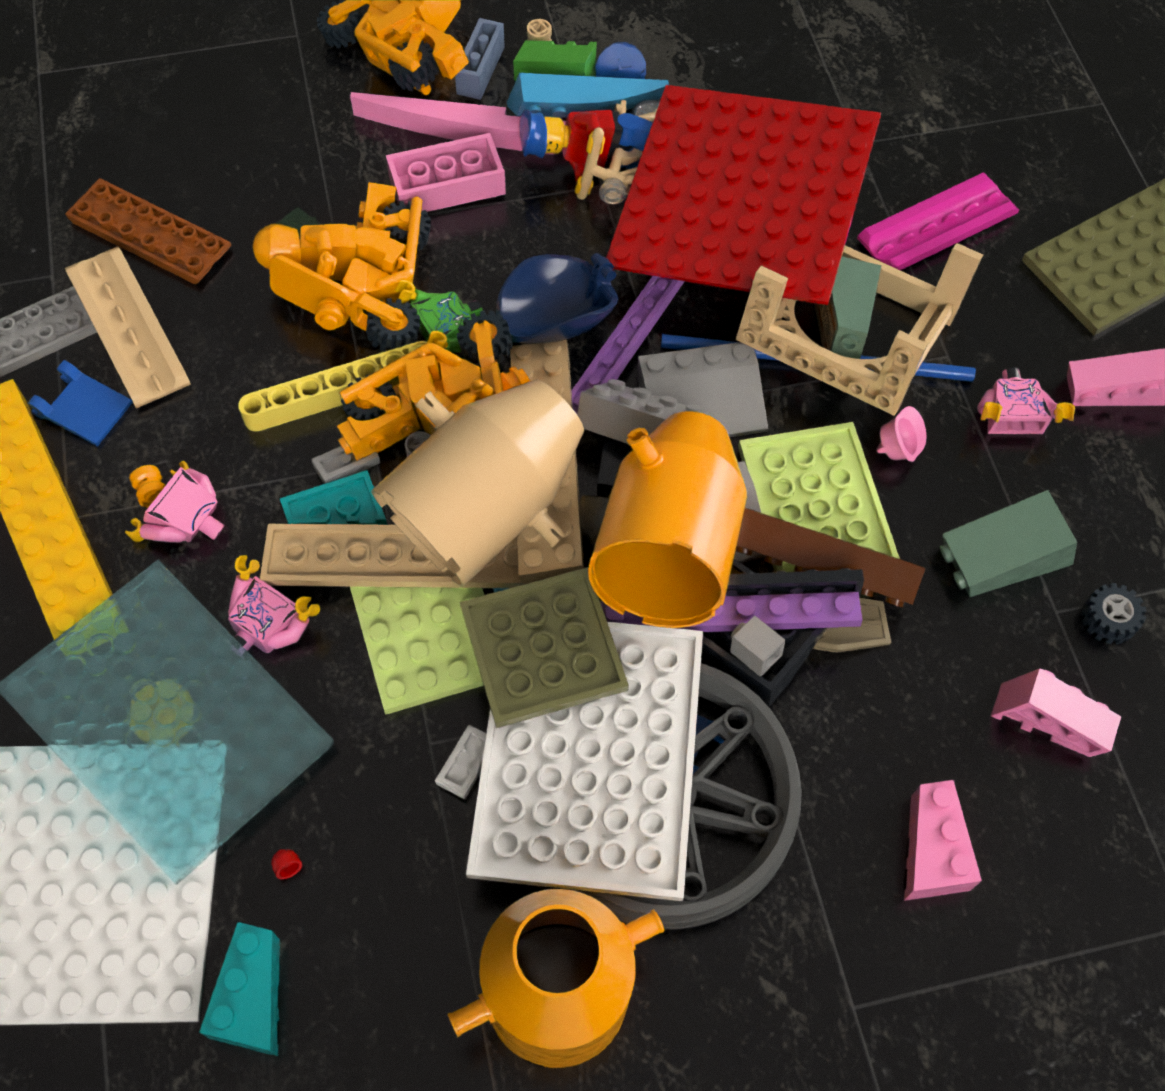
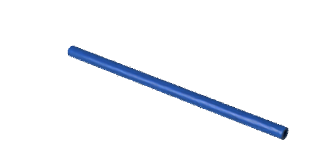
M662 334L661 348L687 350L737 342ZM754 349L757 359L779 361ZM861 355V357H860V359H876V358H881V357L862 356V355ZM922 362L914 376L973 382L976 369L974 367Z

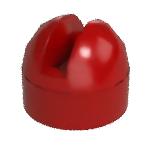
M292 849L278 850L271 860L272 869L278 879L290 878L302 868L300 858Z

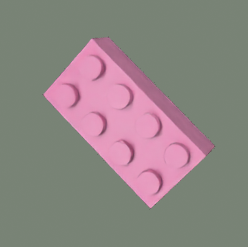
M490 133L386 155L391 185L396 187L395 198L397 204L399 201H404V205H408V201L411 202L412 198L419 197L422 199L421 212L423 210L427 212L506 194L505 171Z

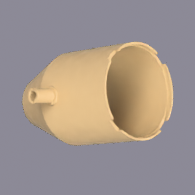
M538 379L466 404L456 413L453 411L449 412L433 396L431 391L425 394L426 398H421L415 406L435 425L434 429L436 431L371 490L372 495L381 507L387 504L395 513L390 519L441 572L448 568L455 574L451 580L460 587H464L527 526L529 528L533 526L550 546L554 547L567 532L547 514V507L554 501L584 433L583 424L571 406L552 387Z

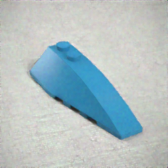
M519 73L507 100V107L516 116H521L524 110L529 109L532 113L541 112L543 116L561 119L567 118L570 112L614 111L616 103L620 104L621 100L626 101V110L634 108L639 102L660 99L665 86L669 85L668 80Z

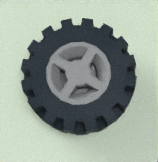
M1111 583L1108 587L1106 584L1102 585L1090 595L1083 605L1084 608L1081 616H1085L1082 620L1083 624L1089 625L1087 631L1090 634L1096 633L1095 638L1099 641L1102 638H1105V643L1111 644L1114 640L1116 644H1121L1124 640L1128 641L1138 632L1146 620V616H1144L1146 607H1141L1143 603L1142 598H1136V592L1133 589L1130 592L1127 591V586L1121 585L1119 588H1117V583Z

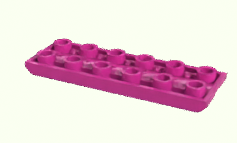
M981 173L865 228L858 235L857 239L874 259L902 270L1017 214L1019 209L985 173Z

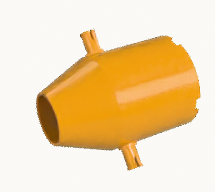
M685 411L669 416L649 435L645 428H636L628 434L626 441L633 450L622 460L618 468L588 568L590 584L597 596L606 605L621 615H624V612L627 611L643 617L641 623L665 628H682L701 624L714 617L715 611L723 605L747 499L745 483L725 427L709 415Z
M566 889L543 890L514 902L497 918L484 941L479 970L483 993L478 995V1000L447 1014L457 1038L461 1034L489 1021L499 1038L513 1053L532 1063L549 1068H564L581 1064L595 1057L612 1042L624 1020L635 981V945L665 931L657 912L653 909L625 925L600 901L584 893ZM551 924H564L581 928L597 937L599 957L596 968L584 984L572 991L564 993L543 991L531 984L519 967L517 942L522 934L534 928Z

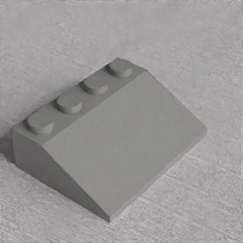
M742 342L638 356L636 376L639 388L648 389L652 395L658 397H674L678 400L677 403L686 406L695 404L704 407L705 412L715 414L714 419L725 427L729 437L768 432L759 364L754 348Z

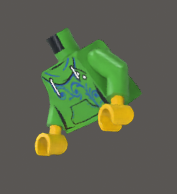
M401 280L395 289L396 292L400 293L398 298L402 300L401 303H406L409 300L412 302L410 303L411 309L415 308L417 315L420 316L419 331L425 341L437 344L450 352L460 353L461 348L457 339L459 325L464 326L463 320L465 318L471 320L470 314L475 312L476 317L480 316V311L483 310L479 301L475 299L462 304L455 292L427 293L415 289V286L410 281Z

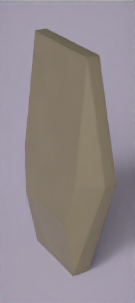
M859 598L862 613L861 627L827 628L813 649L838 653L890 645L891 638L883 601Z

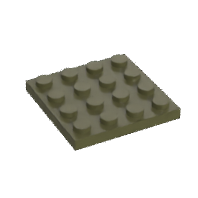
M588 567L460 602L496 728L629 690V684L599 597L590 584Z

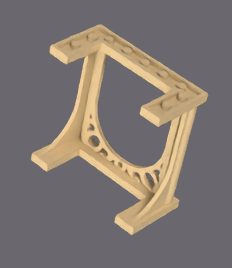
M956 243L935 287L845 246L842 254L843 257L882 265L877 293L922 313L911 332L907 334L900 330L893 341L888 355L876 359H855L841 356L812 341L802 331L795 318L794 306L797 300L782 298L788 278L760 266L754 277L736 340L895 416L914 375L945 325L950 326L983 254Z

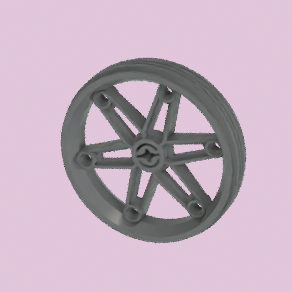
M702 663L700 666L698 696L714 702L727 710V712L695 735L694 754L718 735L724 740L692 775L687 844L690 868H686L685 883L695 884L699 888L700 894L695 897H689L684 894L683 901L573 890L600 901L620 921L629 923L653 909L660 917L664 929L696 927L732 914L750 902L772 880L793 843L798 827L802 792L800 773L794 751L782 725L771 709L746 685L734 677ZM739 720L744 725V728L734 729L729 725L728 721ZM749 732L759 744L767 760L773 780L774 805L707 779ZM697 792L745 810L744 816L740 817L693 806ZM757 814H766L770 817L772 824L763 826L757 822L755 816ZM694 822L767 838L758 855L746 869L728 883L707 892Z

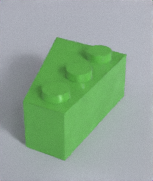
M525 40L513 60L514 80H517L519 73L596 77L597 42H589L588 45H576L575 41H568L566 45H555L554 41Z

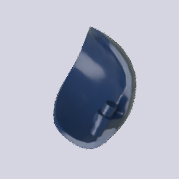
M595 253L591 257V262L594 266L585 260L568 255L544 254L528 258L512 271L500 289L496 302V316L501 314L503 320L506 319L512 342L539 344L558 342L585 333L602 322L617 304L618 295L611 285V281L616 277L613 264L608 258L602 257L599 253Z

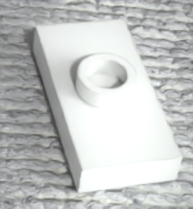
M471 725L467 726L435 780L436 785L463 799L467 797L481 773L486 733Z

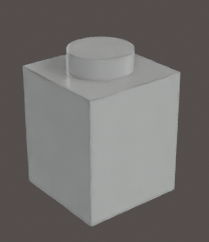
M756 616L747 623L741 622L731 634V653L760 677L783 654L785 639Z

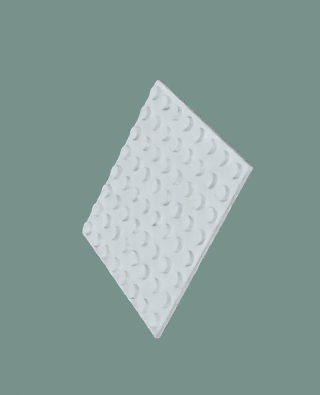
M227 744L0 747V1025L199 1022Z

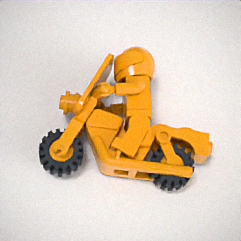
M339 0L337 4L335 1L331 2V7L326 5L324 7L325 12L320 11V17H317V26L327 44L329 43L331 47L335 45L336 48H340L341 44L347 47L348 42L351 41L354 44L356 42L355 38H357L368 61L392 75L398 86H401L404 90L407 88L408 91H413L414 88L422 94L428 95L431 91L428 80L433 82L436 79L434 75H438L439 70L443 77L452 79L469 63L461 43L456 41L450 34L444 33L459 11L461 0ZM368 4L369 9L363 16L359 7Z
M369 182L366 202L360 201L358 218H364L363 223L357 222V228L354 225L347 224L304 225L301 227L299 238L298 230L282 224H270L262 228L255 235L253 253L259 264L269 269L270 288L279 297L315 314V321L326 330L339 328L346 324L350 316L355 326L368 333L367 338L369 341L373 340L372 345L375 348L381 345L380 351L385 352L386 348L392 350L417 342L420 316L417 315L415 308L410 310V303L406 302L404 305H401L402 300L398 298L400 293L396 292L395 289L401 280H408L413 284L417 249L419 251L422 250L424 245L428 243L431 219L427 217L428 212L426 210L421 212V198H412L411 202L408 201V205H404V201H399L398 206H396L394 202L395 186ZM330 279L342 281V285ZM363 309L369 312L368 315L363 313Z
M484 310L480 311V316L476 317L474 312L470 314L471 320L467 318L463 320L464 326L459 325L457 339L462 355H464L466 360L437 344L427 343L373 374L365 375L364 379H361V377L356 378L357 383H349L348 388L339 392L343 404L342 407L348 418L347 421L337 426L342 435L338 442L345 454L352 453L356 460H360L374 452L379 453L417 430H422L421 425L426 433L432 435L436 431L434 429L435 425L415 406L421 398L425 399L424 395L430 391L449 412L453 411L456 413L466 404L530 382L526 372L522 368L518 370L515 366L509 368L508 373L502 372L500 374L497 360L502 362L504 360L503 355L508 357L510 354L509 349H512L513 340L506 319L503 320L501 314L496 316L494 311H489V314L486 315ZM398 376L399 383L392 387L389 381Z

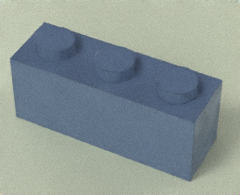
M479 18L464 50L469 63L455 76L456 94L481 100L505 48L504 23Z

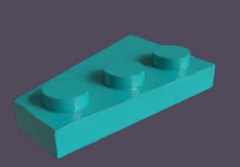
M367 470L280 498L288 524L387 525L382 507L372 495L371 490L374 486Z

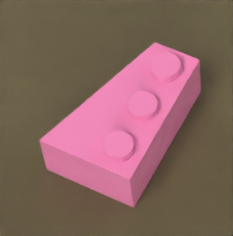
M1037 669L1001 683L991 713V717L999 720L1004 715L1021 722L1020 729L1031 732L1032 728H1036L1051 735L1050 741L1088 757L1112 750L1121 716L1109 710L1105 704L1090 699L1082 694L1080 689L1065 684L1055 678L1053 673L1043 669Z
M954 781L921 784L911 796L908 838H910L909 855L906 869H908L907 886L904 901L971 891L982 881Z

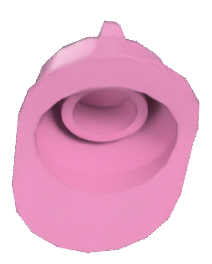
M905 407L893 420L881 427V443L877 448L878 453H886L891 460L907 459L913 462L922 452L926 445V427L921 415L914 407Z

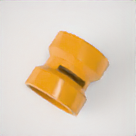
M154 465L139 467L129 477L132 487L137 490L136 497L138 502L143 507L149 508L166 486L161 482L162 476L158 467Z

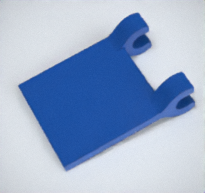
M63 360L57 367V371L62 373L60 378L68 383V386L52 405L37 395H34L27 404L33 408L31 410L33 415L41 419L50 420L98 447L133 402L128 397L83 374L74 365Z

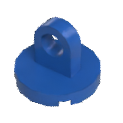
M615 42L605 47L599 54L595 65L596 77L645 79L646 61L642 52L634 45L626 42Z

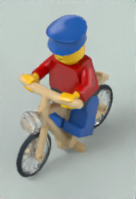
M621 100L620 104L616 103L614 111L570 112L567 115L565 125L561 118L546 117L541 112L532 113L529 109H526L521 114L519 121L523 156L526 157L532 154L543 158L545 153L558 154L563 150L564 159L570 163L575 173L577 182L575 192L579 199L583 200L587 197V194L591 193L593 187L592 179L593 176H596L604 181L599 190L601 200L608 204L621 203L626 198V194L628 195L630 185L634 179L660 101L645 100L639 102L634 106L631 114L626 113L625 100ZM620 167L628 168V170L619 172Z

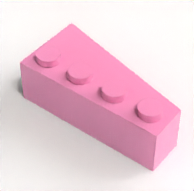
M1165 348L1070 361L1067 381L1072 404L1074 406H1165Z

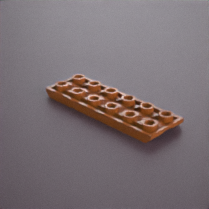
M101 178L65 213L66 217L75 225L193 284L199 283L213 264L231 246V242Z

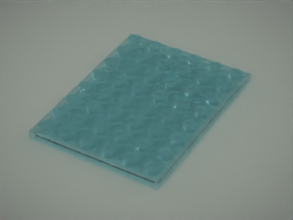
M159 560L151 564L0 682V694L175 885L179 884L334 744V740Z

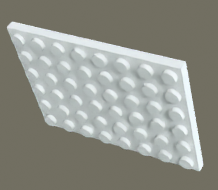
M607 622L629 684L628 691L500 728H496L490 709L466 871L467 878L683 901L703 631Z

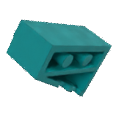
M240 922L237 923L199 1033L212 1040L278 1056L277 1021H279L280 939L272 930Z

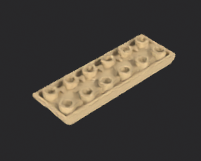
M119 246L65 268L136 408L191 385Z

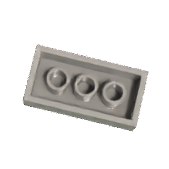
M610 379L607 383L594 385L593 388L582 391L577 416L585 430L627 444V436L632 430L645 428L649 435L665 419L675 413L693 411L709 415L713 418L715 414L705 412V408L699 405L689 404L686 406L677 403L678 400L674 397L652 395L651 391L645 388L633 389L626 387L625 382Z

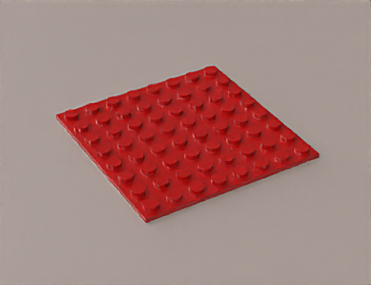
M666 85L606 258L613 264L615 270L746 292L751 291L756 271L760 266H763L788 278L782 298L829 305L881 113Z

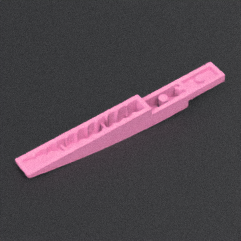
M351 92L350 98L354 116L451 140L490 133L495 147L522 151L519 132L520 117L506 115V107Z

